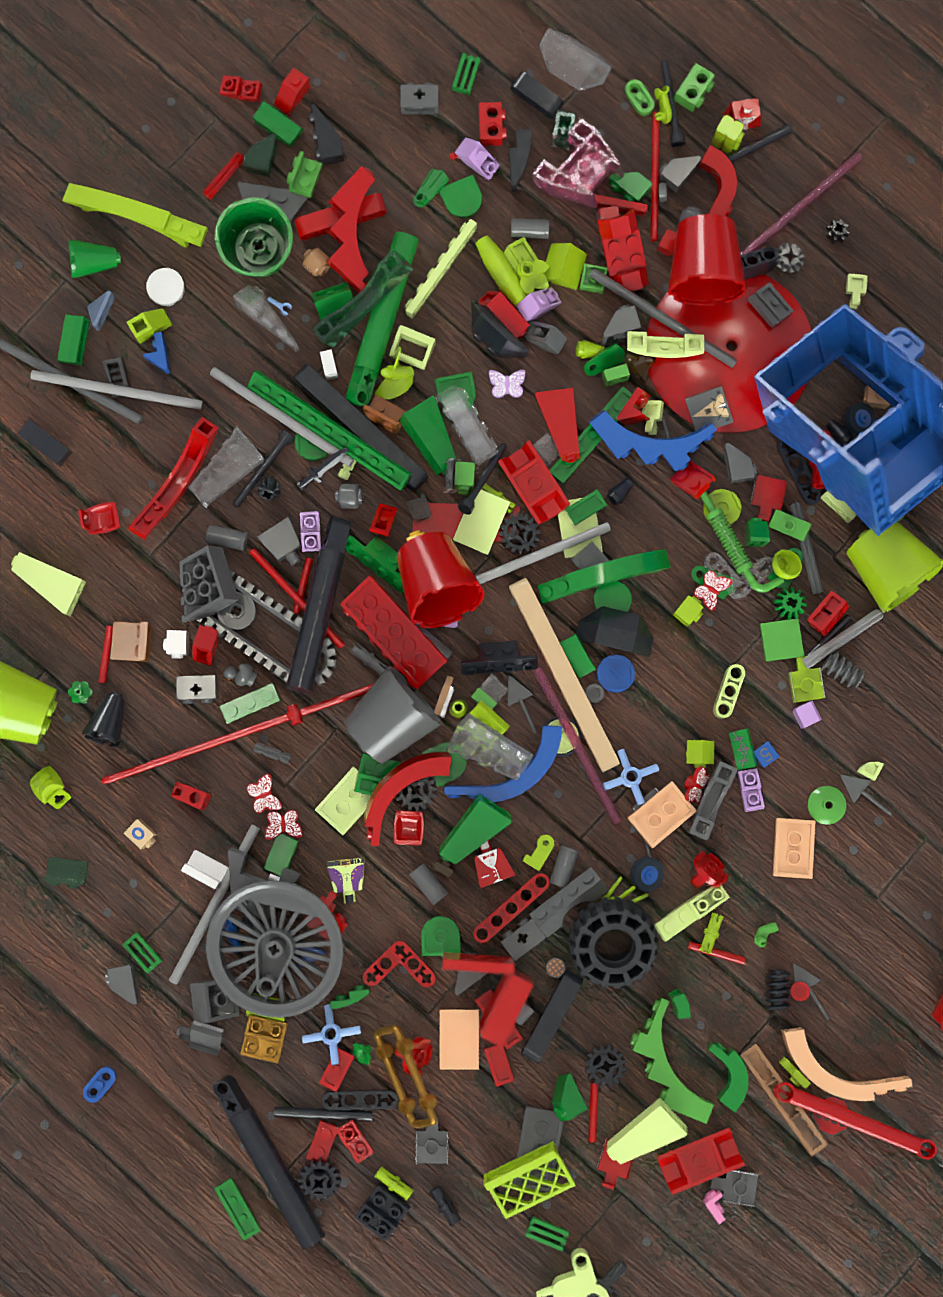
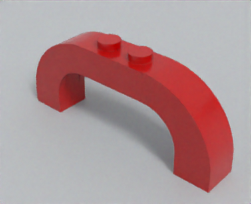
M710 145L698 166L712 174L718 184V194L708 214L728 217L733 208L731 203L737 189V176L729 158L723 152ZM667 229L656 250L673 257L676 233Z

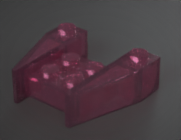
M580 119L569 131L571 142L577 149L559 169L543 160L532 173L536 186L549 195L596 208L598 205L592 192L611 171L623 178L624 174L621 163L596 128Z

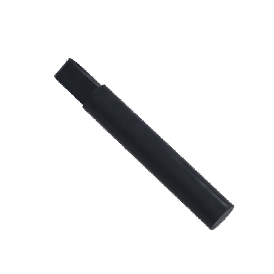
M331 516L328 521L322 549L319 550L286 684L287 689L303 694H311L351 526L350 521Z
M231 1075L223 1076L214 1084L213 1091L302 1250L308 1249L325 1237V1233L236 1079ZM222 1083L227 1085L228 1090L223 1087Z

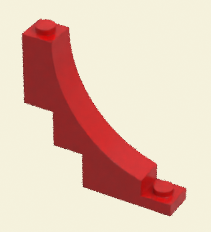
M361 166L329 201L342 216L327 233L341 246L326 263L368 302L376 294L369 283L362 281L369 273L364 266L358 248L356 235L357 218L362 200L376 179L373 178L374 175L368 168Z

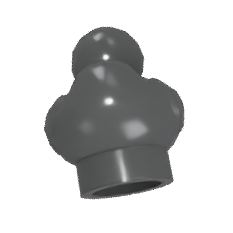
M248 663L240 664L238 672L233 666H227L223 671L224 676L228 680L234 678L235 684L238 686L247 685L251 687L257 676V673L253 671L252 666Z

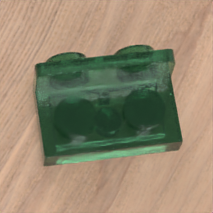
M49 857L46 876L43 877V881H48V885L60 886V883L67 884L68 888L79 889V886L86 883L89 862Z

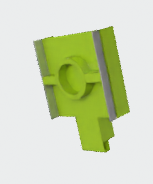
M807 656L796 658L797 671L788 673L793 703L825 698L820 668H806L802 660Z

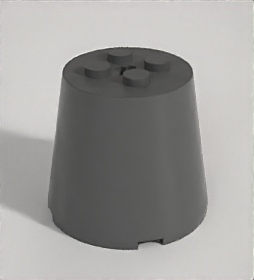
M391 666L382 673L344 720L348 733L359 743V748L381 764L442 724L439 716L434 714V709L417 689L412 691L407 685L406 678Z

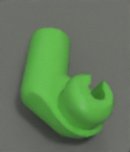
M776 922L758 928L754 937L755 944L759 947L767 945L768 934L778 931Z

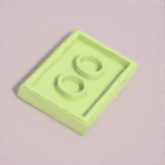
M481 489L474 501V510L470 515L463 514L453 540L488 555L510 501Z
M582 498L568 500L570 502L569 506ZM565 510L558 514L562 540L598 526L596 513L576 526ZM600 535L563 550L565 559L574 557L591 541L603 552Z
M355 767L351 768L315 809L342 835L365 812L371 797L370 795L354 792L358 773Z

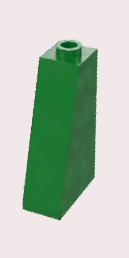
M431 396L405 412L398 420L436 476L441 473L446 475L447 463L445 462L450 458L456 459L436 399L434 396Z
M479 793L440 845L439 854L441 858L446 862L451 861L457 864L512 822L511 814Z

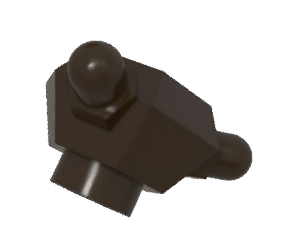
M628 351L625 358L629 363L630 369L635 375L640 377L641 382H647L649 369L653 363H656V357Z

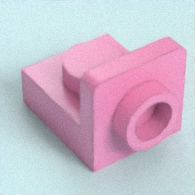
M713 1189L706 1193L705 1199L702 1201L720 1224L726 1220L722 1215L725 1211L718 1202H715L723 1195L719 1190Z

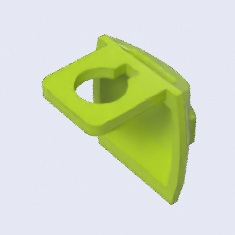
M51 766L44 767L30 780L29 784L32 791L44 804L48 802L56 809H60L71 799V795L63 789L64 785L60 776ZM56 795H64L63 800L60 802H55L54 797Z

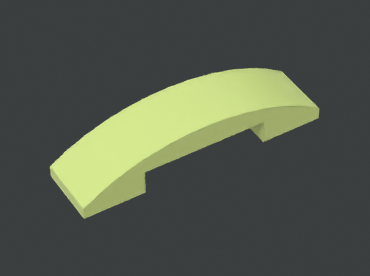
M628 331L627 350L641 355L663 358L695 356L704 354V335L685 334L684 338L647 336V332Z

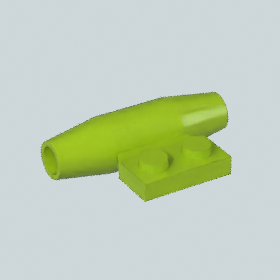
M488 235L484 236L476 242L482 261L500 291L517 307L527 297L520 287L517 265L523 260L533 262L538 260L524 237L508 245L503 253ZM523 267V271L528 273V269Z

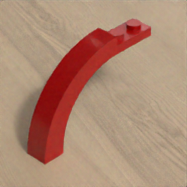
M204 417L192 428L183 453L169 477L152 500L129 525L128 530L145 540L159 522L168 516L201 467L214 441L218 426Z

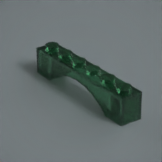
M392 250L378 264L376 272L365 288L346 305L326 315L312 330L322 343L334 347L413 268L403 255Z

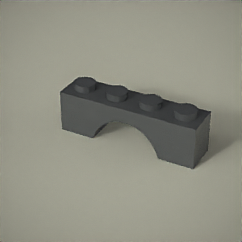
M721 761L716 762L687 833L703 840H708L715 824L720 804L733 782L738 770L737 768Z
M590 867L529 915L548 938L562 927L565 914L573 906L584 901H596L609 890L592 867Z

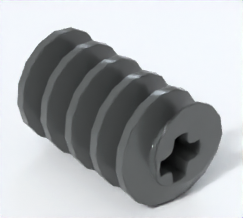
M835 652L833 655L831 653L820 670L823 671L825 668H828L827 675L834 672V680L840 676L841 684L847 681L846 687L849 688L851 685H854L853 690H855L862 681L865 670L861 669L858 671V665L851 667L852 661L845 663L846 658L844 656L839 658L838 652Z

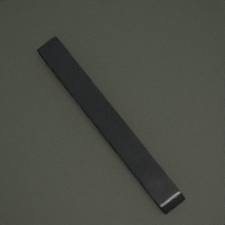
M305 364L293 377L302 388L352 434L411 472L412 474L407 484L416 491L427 480L429 476L423 469L308 364Z

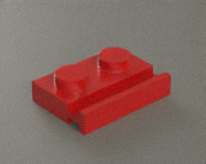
M689 461V465L682 471L678 470L670 480L674 485L698 500L710 487L709 484L712 481L715 482L716 479L714 475Z

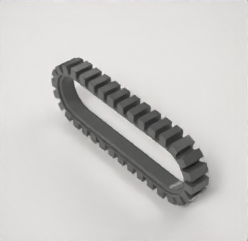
M230 570L232 580H234L237 574ZM238 576L233 581L237 590L297 631H300L302 618L298 616L293 622L295 614L289 609L283 615L282 613L286 609L283 605L278 603L273 608L276 601L269 596L263 601L266 594L259 589L254 595L253 593L257 588L250 583L244 588L247 582L245 579ZM213 616L196 619L202 624L208 619L204 626L215 628L217 625L216 630H218L220 637H223L227 632L224 639L233 644L235 639H238L234 646L242 651L245 646H248L244 653L251 658L257 652L254 660L262 664L267 659L264 667L270 671L276 665L277 668L273 673L281 678L286 672L287 675L283 680L287 682L290 672L289 668ZM329 638L324 640L322 649L325 655L324 665L315 678L319 686L326 683L323 678L324 675L329 679L333 676L334 673L329 670V667H337V661L330 659L337 657L335 648L329 649L333 646Z

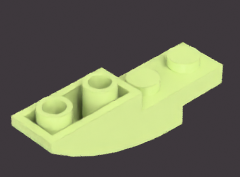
M709 886L668 913L666 917L654 924L664 942L668 941L730 897L723 886Z

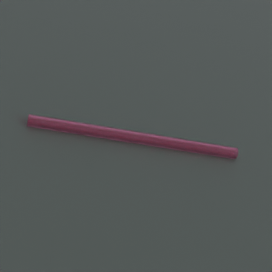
M856 152L740 251L741 255L761 247L863 159L862 155Z
M542 667L534 670L533 672L613 825L621 822L620 815L607 791L604 789L599 775Z

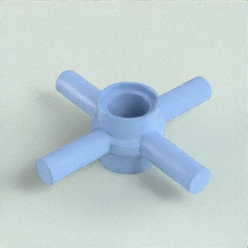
M621 749L617 753L624 770L619 778L603 783V787L605 790L623 784L632 789L638 806L642 805L645 801L638 786L641 778L658 772L659 767L657 764L641 770L631 767L625 750ZM630 772L635 775L634 782L627 779V773Z
M331 1004L324 1005L326 1026L319 1033L302 1035L303 1043L323 1040L324 1043L329 1045L331 1064L336 1065L339 1064L337 1043L340 1042L343 1036L361 1034V1027L354 1026L341 1029L338 1025L334 1024L333 1010L331 1009ZM331 1029H335V1038L329 1040L327 1037L328 1032Z

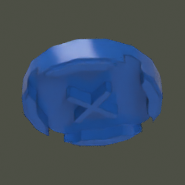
M615 654L609 655L601 661L596 674L598 682L605 690L618 693L631 686L634 681L635 670L628 658Z

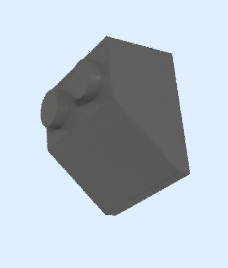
M624 305L618 308L603 334L601 346L605 347L615 342L626 341L628 331L640 332L641 325L635 305L631 307Z
M215 979L190 984L194 1021L210 1023L240 1016L239 1006L224 994Z

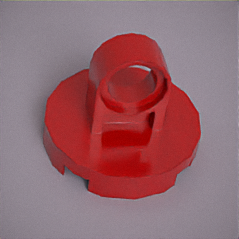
M702 851L694 857L693 863L697 874L690 882L697 889L705 882L713 887H720L728 880V873L725 874L723 871L725 868L724 864L714 854L709 853L707 855L705 851Z
M420 1036L413 1040L414 1048L411 1054L419 1074H422L423 1071L421 1069L424 1064L428 1066L433 1047L429 1044V1039ZM395 1047L394 1054L403 1058V1070L406 1074L411 1075L404 1056Z

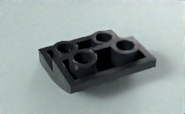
M378 1183L354 1218L386 1241L411 1206L381 1183Z

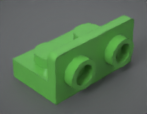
M300 151L299 156L294 158L293 172H289L287 177L289 192L311 198L322 169V163L304 158V152Z

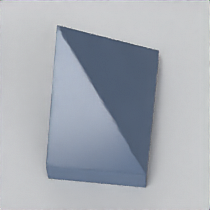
M107 291L87 306L92 325L97 331L101 330L115 299L110 291Z

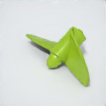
M400 346L396 348L394 366L389 365L381 370V375L385 380L378 387L375 395L383 399L396 398L407 392L413 384V368L400 365Z

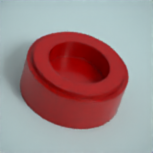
M796 981L791 985L790 993L795 1000L804 1001L809 997L810 988L807 983Z

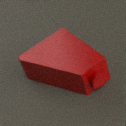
M488 291L478 301L485 310L516 338H521L527 332L526 328L529 324L501 292Z

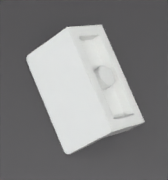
M195 850L181 871L217 889L228 867Z

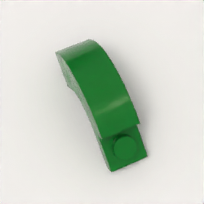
M710 1041L706 1048L723 1061L728 1070V1081L717 1098L735 1113L743 1103L748 1090V1073L745 1064L732 1048L725 1053L727 1049L719 1042L714 1044Z

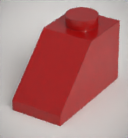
M293 68L282 82L274 106L290 116L311 88L309 78Z

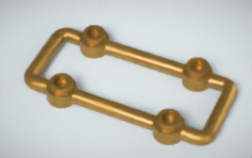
M397 1025L376 1029L374 1031V1039L377 1044L376 1053L384 1061L400 1100L398 1102L399 1110L403 1115H406L409 1124L413 1128L434 1126L437 1123V1115L434 1110L437 1099L433 1094L427 1093L411 1054L414 1048L413 1041L410 1038H405L401 1028ZM395 1034L397 1039L396 1048L406 1060L420 1095L419 1104L427 1112L429 1118L415 1119L413 1111L416 1108V1103L412 1098L406 1097L390 1058L393 1053V1047L390 1043H384L382 1035Z

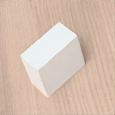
M332 350L320 352L326 379L338 378Z

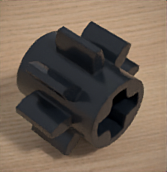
M833 219L831 226L827 225L825 229L829 231L826 238L830 237L832 243L838 240L842 243L844 236L847 237L850 233L846 231L849 224L842 222L843 219L837 222Z
M264 477L263 482L258 481L257 495H260L263 500L273 501L274 496L279 497L280 483H277L274 478Z

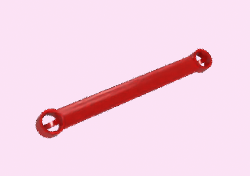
M779 1082L774 1087V1096L780 1102L791 1103L916 1153L917 1156L923 1159H932L937 1153L935 1143L929 1139L918 1138L794 1088L790 1083ZM787 1085L790 1088V1092L782 1090L780 1087ZM779 1093L784 1094V1095L789 1096V1097H788L787 1099L783 1100V1099L779 1096ZM929 1142L931 1149L922 1146V1144ZM920 1149L929 1154L927 1156L922 1155Z

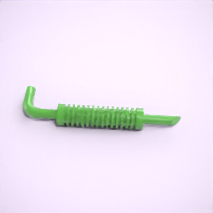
M705 491L700 497L709 511L706 517L708 521H711L710 525L713 524V530L717 531L715 534H718V538L720 537L719 541H722L721 544H724L723 548L726 547L724 550L728 551V557H731L732 564H735L734 568L737 567L738 575L743 573L751 588L757 592H768L783 584L784 579L781 577L766 584H760L756 581L750 570L753 564L751 561L749 562L748 555H745L746 551L743 552L742 544L739 545V539L735 538L737 535H734L733 528H730L731 525H728L729 521H726L728 519L724 518L723 510L715 508L708 493Z

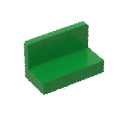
M347 282L311 294L321 321L356 309Z
M283 834L278 835L275 838L264 869L276 873L277 876L281 875L283 868L289 869L299 840Z

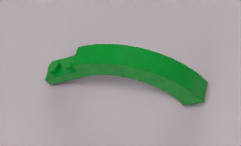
M666 549L656 550L590 566L537 586L542 603L544 604L610 582L657 573L671 568Z

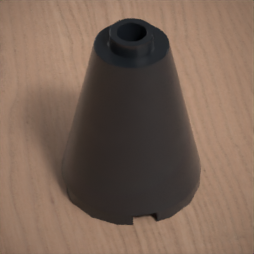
M111 692V694L105 696L82 731V735H85L86 739L101 745L110 743L109 747H119L125 700L121 694Z

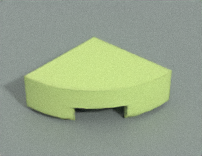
M868 762L863 764L857 772L875 781L884 764Z

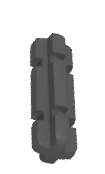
M259 742L255 744L254 752L263 753L264 756L281 760L280 762L286 764L290 762L291 754L282 753L281 750L265 746V744Z

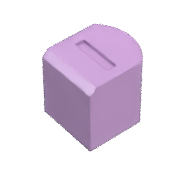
M813 700L794 708L792 711L801 729L822 720Z

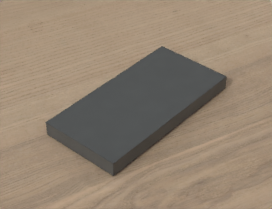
M526 1105L517 1158L554 1141L558 1151L563 1121L556 1117L554 1110ZM556 1159L549 1161L547 1167L555 1169ZM535 1168L530 1171L529 1175L540 1178L542 1170ZM545 1171L543 1179L553 1182L554 1174ZM516 1177L513 1179L512 1184L522 1186L524 1179ZM527 1180L525 1188L536 1189L538 1182ZM541 1184L539 1190L548 1192L551 1186Z

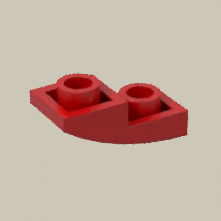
M223 75L219 93L230 98L259 102L263 84L260 81L242 80L241 77Z
M353 1119L336 1130L357 1164L374 1153L373 1148Z

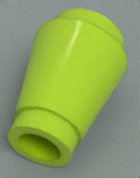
M586 340L578 341L576 356L580 357V359L593 358L604 350V346Z
M462 699L453 700L449 706L450 714L455 718L464 717L468 712L467 703ZM456 705H462L461 711L455 710Z

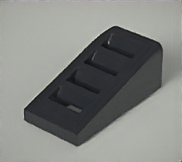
M123 357L102 361L108 384L130 387ZM110 365H119L118 368L110 369ZM121 372V375L112 377L111 373ZM123 379L121 383H113L114 380ZM111 394L112 398L121 397V395Z

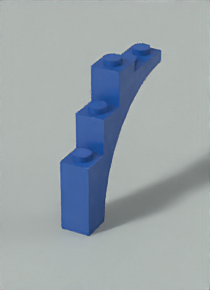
M602 410L588 421L617 459L620 457L623 459L631 453L630 449L633 448L644 464L648 465L650 463V465H653L660 459L659 456L662 454L674 471L685 469L691 460L687 453L696 451L700 447L698 444L704 440L705 442L714 437V432L717 431L715 426L709 422L697 431L684 436L650 438L625 429L615 422L605 410Z

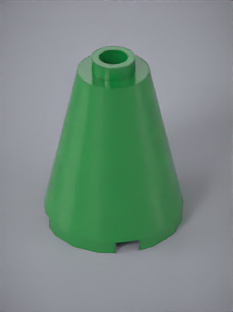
M69 240L72 278L116 268L117 263H121L120 252H116L114 247Z

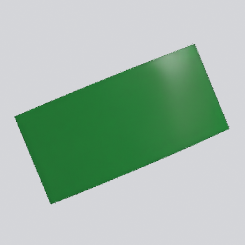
M576 633L560 642L569 663L579 679L596 670L594 663L586 653V649Z
M355 985L349 991V998L346 995L335 996V999L330 1001L331 1009L342 1008L361 1000L369 994L370 987L365 988V985Z

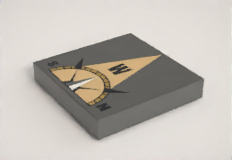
M722 386L685 398L696 431L709 422L715 428L733 423Z

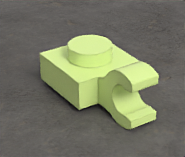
M850 273L847 275L846 294H851L849 304L851 309H857L860 305V296H865L867 275Z
M648 401L647 405L642 409V413L650 418V420L646 421L645 432H649V435L657 434L656 421H662L664 406L662 401Z

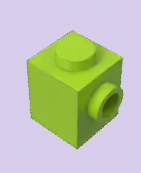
M687 596L673 616L688 627L693 621L697 622L703 615L701 610L704 607L701 605L702 602L696 597Z
M687 740V764H694V768L699 766L706 768V764H714V741Z

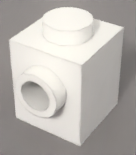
M167 630V639H164L163 648L167 654L171 655V658L183 659V655H189L188 631Z

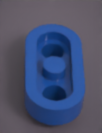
M105 1066L98 1070L83 1089L84 1099L90 1103L99 1101L116 1081V1071L110 1066ZM109 1073L110 1079H105L104 1074ZM92 1088H95L97 1090L96 1095L92 1094Z

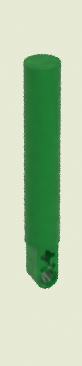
M394 233L346 393V400L353 406H364L369 403L377 375L381 368L419 243L415 236L408 233Z

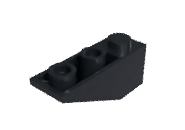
M311 104L312 111L309 112L310 121L315 123L316 128L312 130L314 141H318L319 146L315 148L317 159H321L322 165L344 162L340 136L315 104Z

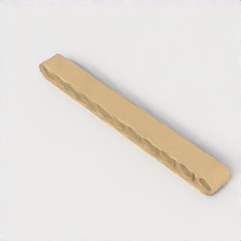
M527 578L510 585L509 589L600 770L603 773L619 765V760Z

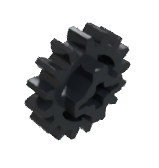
M518 512L517 517L511 514V520L505 518L504 522L506 525H500V529L504 530V532L499 533V536L504 537L501 540V544L506 543V550L511 547L513 554L518 550L519 555H521L524 549L529 553V547H536L533 542H539V538L536 537V535L541 533L539 530H536L539 525L533 524V517L530 520L527 519V513L524 517H521L520 512ZM519 521L525 522V523H527L528 525H526V526L521 525V524L519 523ZM512 525L513 530L507 535V529ZM517 528L520 532L524 531L523 540L519 535H515ZM532 532V539L528 542L527 535ZM516 541L520 543L521 546L514 545L511 542Z
M429 777L422 778L419 782L411 783L410 785L417 787L419 785L421 787L419 791L423 797L418 794L412 795L413 790L408 785L406 786L408 788L407 796L404 797L402 789L399 792L400 796L397 798V801L403 800L404 802L401 806L409 805L408 810L415 807L416 811H419V806L426 809V803L432 804L430 798H436V795L432 794V791L437 790L436 787H432L435 781H429ZM426 783L429 787L428 796L424 793V786L426 785ZM414 798H420L423 801L421 803H411Z
M599 1044V1050L593 1047L594 1053H587L590 1059L584 1061L588 1065L584 1069L585 1072H590L588 1079L595 1078L593 1084L596 1085L600 1082L602 1088H604L605 1083L612 1087L613 1081L619 1084L618 1077L624 1079L621 1072L627 1071V1068L623 1067V1064L627 1061L621 1059L624 1054L622 1052L617 1054V1047L611 1050L610 1044H607L606 1048ZM607 1053L613 1054L616 1059H609ZM599 1055L597 1063L593 1064L594 1059ZM603 1061H606L608 1064H610V1066L607 1067L606 1071L605 1069L600 1068L602 1065H604ZM615 1068H618L616 1074L612 1077V1072ZM594 1072L603 1073L604 1079L597 1077Z
M319 1157L318 1162H316L312 1158L311 1164L305 1162L304 1168L300 1169L298 1182L301 1183L299 1189H304V1196L309 1193L310 1200L314 1197H317L319 1202L321 1197L328 1200L329 1194L334 1197L335 1190H339V1183H341L340 1169L335 1170L336 1164L330 1165V1159L322 1162V1157ZM307 1175H309V1179H310V1182H309V1183H308V1181H307ZM330 1176H332V1180H333L332 1184L330 1183V1181H331V1180L329 1179Z

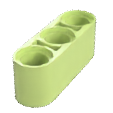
M734 664L725 671L713 706V713L717 718L729 717L733 712L745 676V670L739 664ZM733 668L737 669L740 673L737 679L731 676ZM727 686L733 689L731 697L727 696L724 692ZM721 704L727 707L725 715L720 714L718 711V707Z

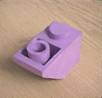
M465 138L455 152L467 166L487 180H490L500 166L480 142Z
M550 287L530 293L517 305V308L524 319L530 321L539 318L562 302L557 292Z

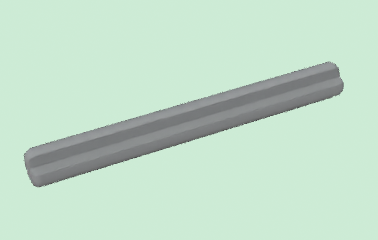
M878 609L873 610L802 660L805 667L811 668L883 618L882 612Z

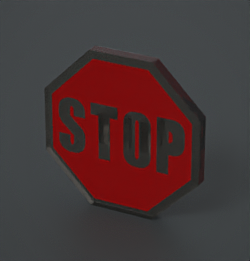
M833 1094L822 1097L826 1101L851 1110L847 1100ZM811 1112L810 1116L816 1129L823 1134L834 1137L849 1129L846 1125Z

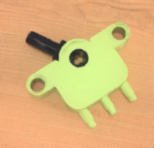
M577 1248L571 1255L574 1271L557 1276L553 1280L552 1286L536 1291L537 1297H545L553 1294V1297H609L613 1292L611 1286L628 1267L622 1260H618L603 1278L600 1276L596 1278L587 1251L583 1248ZM578 1256L586 1257L583 1263L575 1261Z

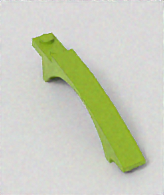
M69 183L63 197V202L80 207L83 211L106 212L143 224L186 248L189 243L201 247L208 231L207 227L171 215L169 211L81 185Z

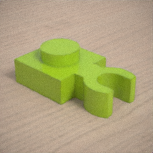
M785 1057L779 1061L792 1075L790 1080L797 1087L801 1085L806 1089L811 1084Z

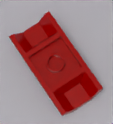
M634 209L628 211L625 215L611 219H598L597 223L609 278L631 292L643 289L649 284Z
M530 440L509 457L498 461L538 525L551 520L570 505L567 497Z
M730 1127L657 1156L672 1195L745 1166L733 1139Z

